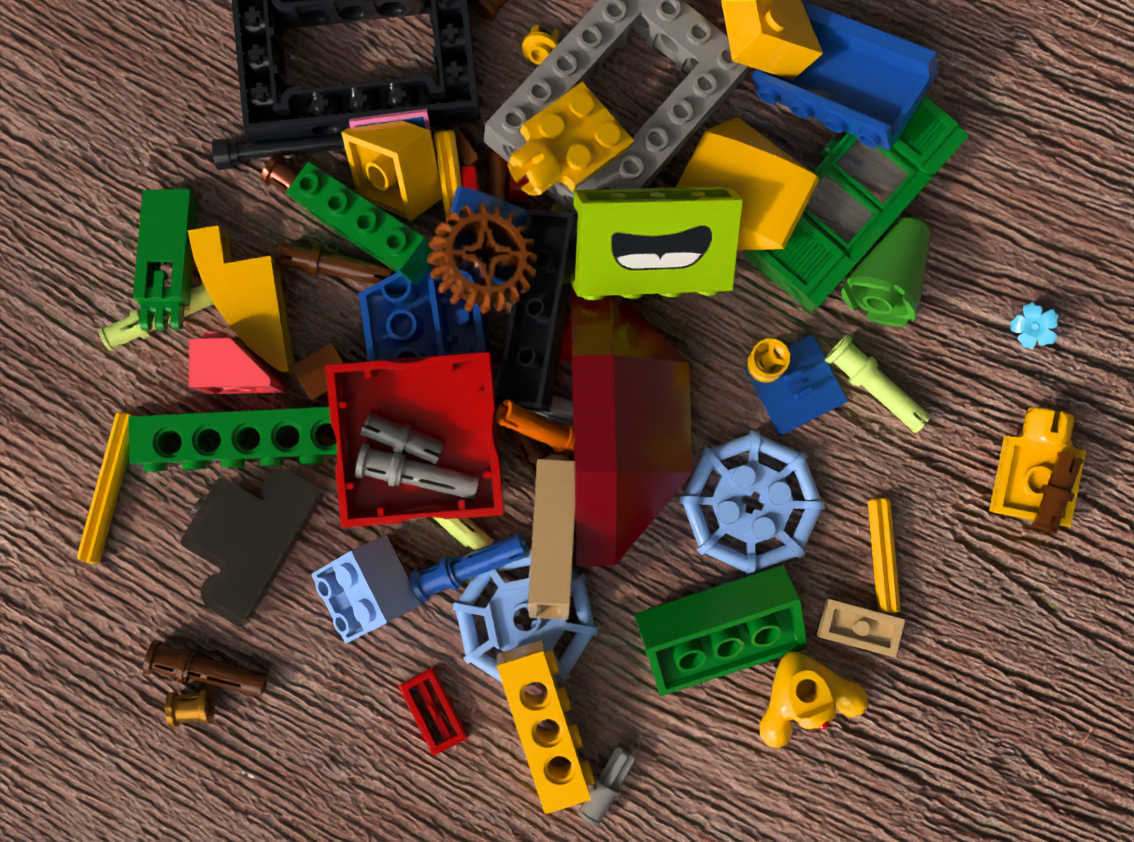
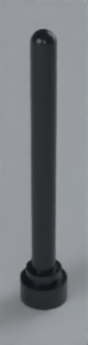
M342 134L241 145L237 141L231 142L229 138L212 140V153L217 170L234 169V165L241 164V160L272 157L277 153L285 156L345 149Z

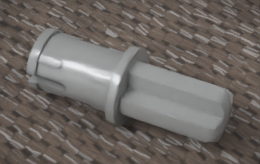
M621 747L615 748L600 776L594 777L595 784L590 791L591 800L584 802L582 808L577 813L582 819L599 827L615 796L620 797L621 791L619 789L635 763L636 757L631 752Z

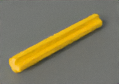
M117 412L115 414L77 554V559L86 563L95 564L101 561L129 458L128 417L135 416L124 412Z

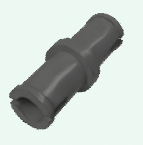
M372 411L369 412L360 434L395 447L394 452L401 453L403 450L428 460L435 465L445 443V440H439L412 429L413 424L405 422L402 425L377 415Z

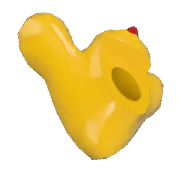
M788 651L780 660L775 672L770 703L759 723L760 737L767 746L781 748L790 743L793 733L791 720L797 721L805 729L817 728L824 730L828 727L829 722L836 717V706L840 713L849 718L861 716L869 706L868 694L858 683L843 679L813 658L800 652Z

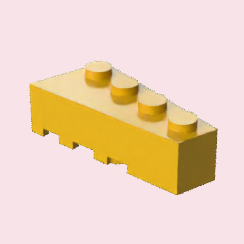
M721 0L733 62L794 80L823 54L801 0Z

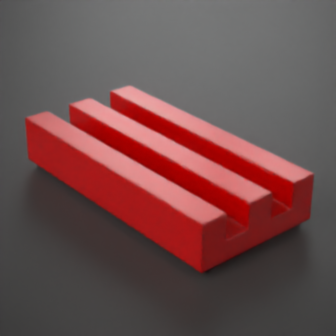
M434 666L398 685L433 756L468 739L469 735ZM427 679L430 680L457 733L453 737L424 682ZM414 686H417L444 740L440 744L437 743L410 689Z

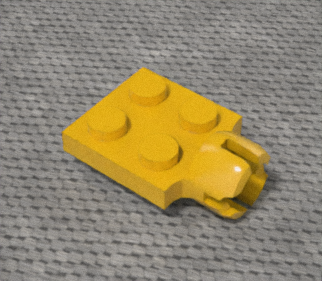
M581 82L522 124L520 132L525 137L527 143L511 154L508 167L516 183L525 176H528L530 181L522 186L521 189L529 195H540L555 183H563L573 192L631 149L634 140L589 88Z
M1031 407L1026 411L1022 432L1015 437L1004 435L989 508L990 512L1029 520L1035 519L1044 494L1040 491L1042 485H1047L1057 453L1063 452L1073 455L1075 458L1085 459L1086 451L1075 448L1071 441L1075 423L1074 415L1065 411H1054L1050 408ZM1081 464L1071 492L1075 496L1072 502L1068 501L1060 526L1071 527L1083 464Z

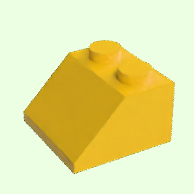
M401 120L347 128L341 132L356 193L375 206L412 221L443 198L430 130Z

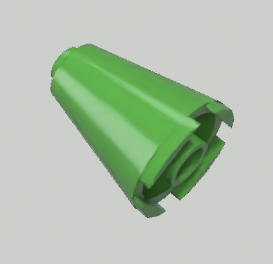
M907 216L894 221L845 281L841 293L842 299L849 308L856 311L857 306L868 311L866 319L886 326L902 327L906 326L909 319L912 322L916 319L931 238V231L922 219L915 216Z

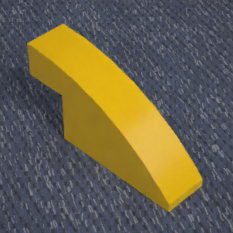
M220 226L188 230L193 257L202 282L215 307L230 328L251 350L268 364L288 376L295 375L291 368L295 363L280 267L276 264L275 259L271 256L233 262L229 235Z

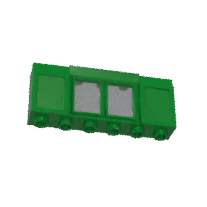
M924 96L890 151L880 146L876 148L868 147L850 133H847L840 142L833 137L819 153L823 161L814 170L810 166L807 167L820 180L785 248L744 250L742 255L811 314L966 140L969 134L960 128L954 119L927 96Z

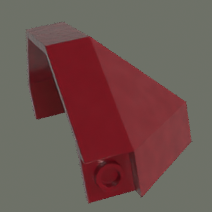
M571 285L576 566H616L692 474L689 362L621 295H607L600 300H588L582 296L578 297Z

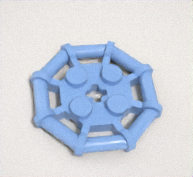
M751 430L750 434L712 448L704 447L700 451L701 458L684 495L679 497V504L684 506L698 544L696 550L701 555L707 554L744 571L746 576L754 575L755 572L796 557L801 559L805 555L804 548L821 511L825 510V502H822L806 461L808 456L805 452L801 451L799 453L761 435L759 430ZM749 451L748 463L727 470L720 462L721 460ZM761 451L787 464L777 472L758 463V452ZM714 468L720 475L711 497H700ZM792 471L796 475L805 501H793L791 489L785 480ZM755 492L759 495L758 501L762 503V507L760 510L754 509L749 514L745 511L746 504L741 501L744 495L751 496ZM700 505H711L715 513L719 528L712 534L709 532ZM805 509L793 537L790 538L784 531V528L792 510ZM725 534L746 543L745 555L717 541ZM777 536L784 544L781 547L755 555V544Z
M529 549V557L474 576L458 602L453 603L452 609L456 611L465 651V656L463 657L467 664L472 663L502 683L496 666L497 661L487 655L486 651L494 646L504 652L539 640H543L546 652L551 651L566 630L577 633L560 660L555 654L560 673L554 675L555 680L562 679L563 681L571 677L569 673L593 635L598 633V627L594 624L585 583L587 577L584 573L579 574L573 569L571 573V592L578 623L558 619L537 618V620L531 622V628L528 630H524L522 624H515L514 617L520 615V608L527 607L529 612L530 571L528 578L505 582L499 572L530 565L531 549ZM492 578L498 589L487 607L474 605ZM473 614L484 616L489 639L480 646ZM532 682V683L528 684L526 687L532 686V685L541 684V683H540V682Z

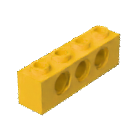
M539 640L498 653L496 666L544 814L590 801L589 785L595 784L589 761L581 762L577 750L583 747L577 724L569 725L566 712L572 710L566 688L558 689L554 675L560 673L554 651L546 652L543 640ZM532 682H540L546 686V689L541 694L532 695L525 690V687ZM545 719H551L557 723V726L551 731H543L537 727L538 723ZM557 756H563L569 760L562 767H554L549 763L551 759Z

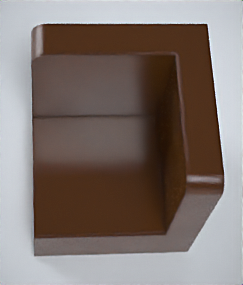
M330 343L291 368L309 398L315 400L328 392L325 365L346 363V360L339 348Z

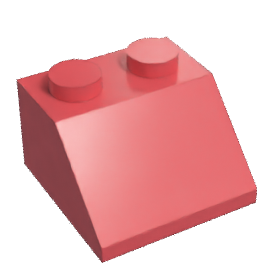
M211 331L203 332V338L189 339V387L208 394H287V385L248 347L238 343L237 338L227 337L225 332Z

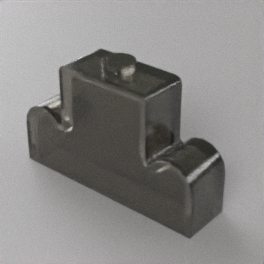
M277 470L270 473L263 484L264 497L234 479H217L207 497L202 496L194 505L191 511V516L194 518L180 541L184 548L220 569L219 573L209 576L202 584L201 599L204 605L238 627L249 624L328 490L304 475L290 470Z

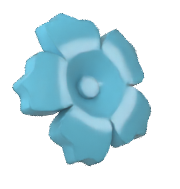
M1031 302L1023 306L1024 315L1017 314L1015 319L1010 322L1011 331L1021 333L1018 336V340L1023 348L1033 349L1037 341L1041 346L1055 342L1058 334L1052 329L1058 326L1057 319L1059 314L1054 309H1049L1042 314L1043 306Z

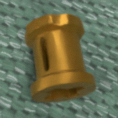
M202 688L200 693L179 695L178 692H171L167 694L165 712L168 726L172 728L180 726L181 723L193 721L211 724L215 716V701L212 690L210 688Z

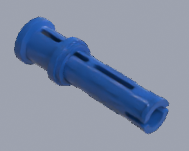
M517 533L507 539L474 550L463 556L454 558L453 556L446 555L437 564L424 569L420 567L411 569V585L418 599L425 602L431 599V595L448 588L453 591L459 589L463 585V581L529 557V548L522 534Z

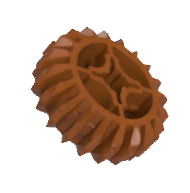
M484 203L476 207L475 213L468 205L462 207L460 216L451 212L446 218L447 224L439 223L435 230L437 237H432L429 242V247L434 252L429 254L427 261L437 266L430 273L431 278H443L444 280L438 288L439 293H444L450 289L454 293L450 299L451 304H456L462 298L466 300L464 305L466 311H471L476 303H478L482 314L488 313L491 305L497 311H502L506 307V301L514 305L520 299L519 293L525 294L529 290L530 284L527 280H532L536 275V270L530 265L537 261L538 255L528 251L534 245V239L522 238V235L527 230L526 225L514 227L512 225L515 219L514 213L509 214L505 219L500 217V206L494 207L490 214L487 213ZM475 232V237L471 242L472 246H463L461 250H453V242L456 238L466 233ZM493 237L498 239L504 245V247L497 244L494 241ZM479 251L480 254L485 255L484 259L488 258L489 263L487 266L480 262L482 258L477 259L476 255ZM504 267H512L511 275L507 282L491 286L494 271H502ZM459 270L469 273L473 278V282L464 277Z

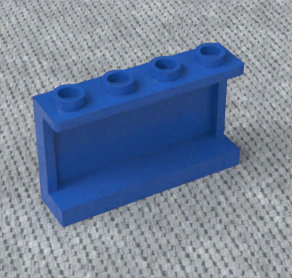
M801 0L823 54L794 80L765 71L755 70L751 78L757 96L768 104L775 105L779 103L789 107L795 115L801 118L808 119L810 116L817 119L833 132L842 133L845 131L850 133L868 147L876 148L880 146L890 151L939 74L937 52Z

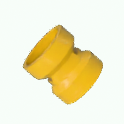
M772 338L759 341L747 359L749 374L761 383L776 381L786 371L790 363V353L787 346L782 341Z

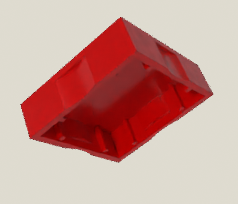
M492 351L325 365L330 421L337 443L335 474L341 528L396 524L421 517L458 519L504 514L505 499L499 428L495 420L497 405L495 403L496 393ZM372 411L377 415L402 425L408 422L413 424L411 428L439 440H445L436 465L403 450L402 452L406 455V459L472 475H480L474 501L401 482L399 486L395 485V487L388 486L387 481L363 476L361 479L355 478L356 465L363 442L370 444L371 449L395 453L393 451L395 447L365 435H360L369 412Z

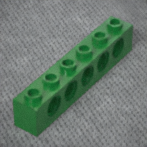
M329 407L128 417L130 464L143 465V472L168 471V464L182 463V470L207 469V462L220 461L221 468L246 467L245 460H260V466H284V458H299V464L301 465L323 464L324 456H337V443L326 447L321 440L322 431L331 425ZM295 427L299 432V441L294 447L287 448L283 443V434L287 429ZM256 429L260 434V442L255 449L249 450L244 443L245 435L250 430ZM217 431L221 437V443L218 449L210 452L206 446V439L211 432ZM178 433L182 441L181 447L172 454L168 449V440L173 434Z

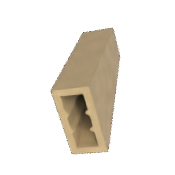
M549 455L546 459H537L528 596L529 618L569 619L575 516L574 461H569L568 457L562 455Z

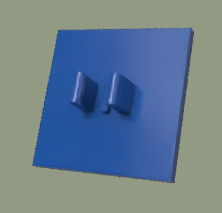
M813 334L787 346L790 353V363L786 371L776 381L761 383L749 374L747 367L744 368L779 436L848 402L829 364L824 360L825 357Z

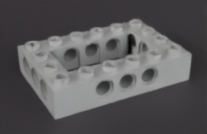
M599 0L485 123L484 143L509 163L511 154L527 143L525 137L520 132L522 124L581 82L585 83L593 73L597 75L608 56L617 47L621 49L624 46L632 27L647 40L646 44L649 47L655 46L676 63V69L679 71L683 69L688 73V76L632 137L634 143L631 149L576 190L649 188L741 83L750 67L733 62L728 36L683 0ZM555 183L544 191L566 211L574 212L578 216L573 206L574 191L572 192L568 186L563 183Z

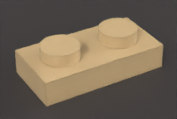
M826 598L817 636L896 658L905 619Z

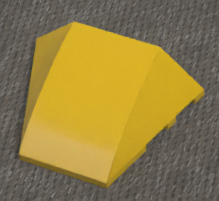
M736 117L704 132L676 188L731 187L743 199L737 249L769 250L785 248L820 179L743 120Z

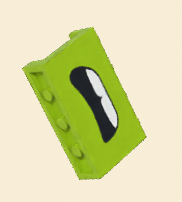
M731 187L574 190L573 206L578 213L576 268L575 274H571L573 289L578 297L582 296L588 300H600L607 295H621L625 298L636 299L642 297L643 294L677 297L681 293L697 292L701 295L713 296L717 295L719 291H733L743 199Z

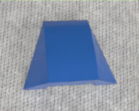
M432 265L418 286L395 273L359 293L368 361L492 351L486 313H481L478 303L475 304L471 311H466L464 306L466 300L462 298L456 304H451L450 299L454 293L450 289L444 293H439L438 288L444 280L443 278H431L430 273L437 267L435 265ZM461 272L464 277L473 282L471 275Z

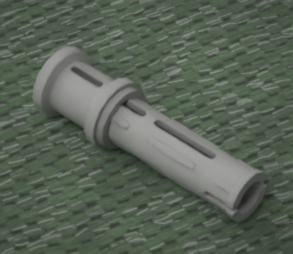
M364 442L355 470V478L361 479L363 476L387 481L388 486L395 487V485L399 486L401 482L468 498L473 501L480 475H472L406 459V455L403 452L392 454L371 449L370 444Z

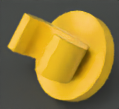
M534 25L531 28V33L524 38L522 43L524 56L530 62L540 65L558 45L559 31L554 29L551 36L547 33L539 32V26Z

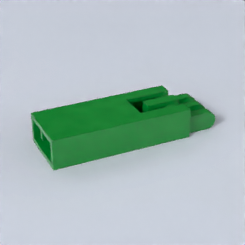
M191 189L142 191L133 299L141 306L139 319L141 330L152 329L154 315L157 330H167L169 315H171L170 324L173 330H181L183 328L185 306H190L193 253L188 230L196 229L198 199ZM166 262H172L170 287H164L165 280H168V275L165 271H160L161 265H166Z

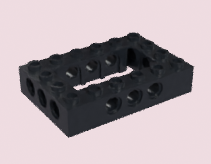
M232 0L243 128L254 143L342 134V131L350 128L349 119L421 109H427L430 125L481 120L468 0ZM429 14L435 42L433 56L437 67L439 86H436L435 80L430 75L414 73L412 78L382 81L381 77L373 78V82L343 85L342 81L334 82V86L310 89H304L303 85L287 87L282 29Z

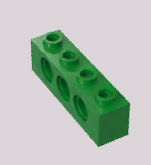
M307 162L285 192L304 211L415 286H418L432 267V264L428 263L427 257L434 250L429 247V242L423 236L310 162Z

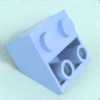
M387 535L349 551L311 574L317 593L323 598L333 618L334 627L341 634L345 644L421 605Z

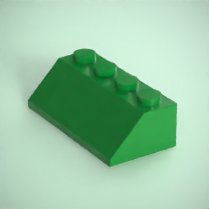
M784 565L763 570L736 581L726 582L720 586L696 594H690L684 598L659 606H653L634 614L660 697L782 657L788 651L797 652L808 648L800 598Z

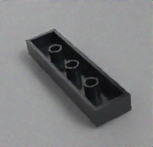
M528 210L527 230L524 233L523 239H534V245L528 251L538 255L537 261L530 265L536 270V275L532 280H527L530 284L529 290L525 294L519 293L520 299L511 308L495 403L503 405V401L509 400L527 410L550 412L571 291V274L574 273L576 261L578 216L574 212Z

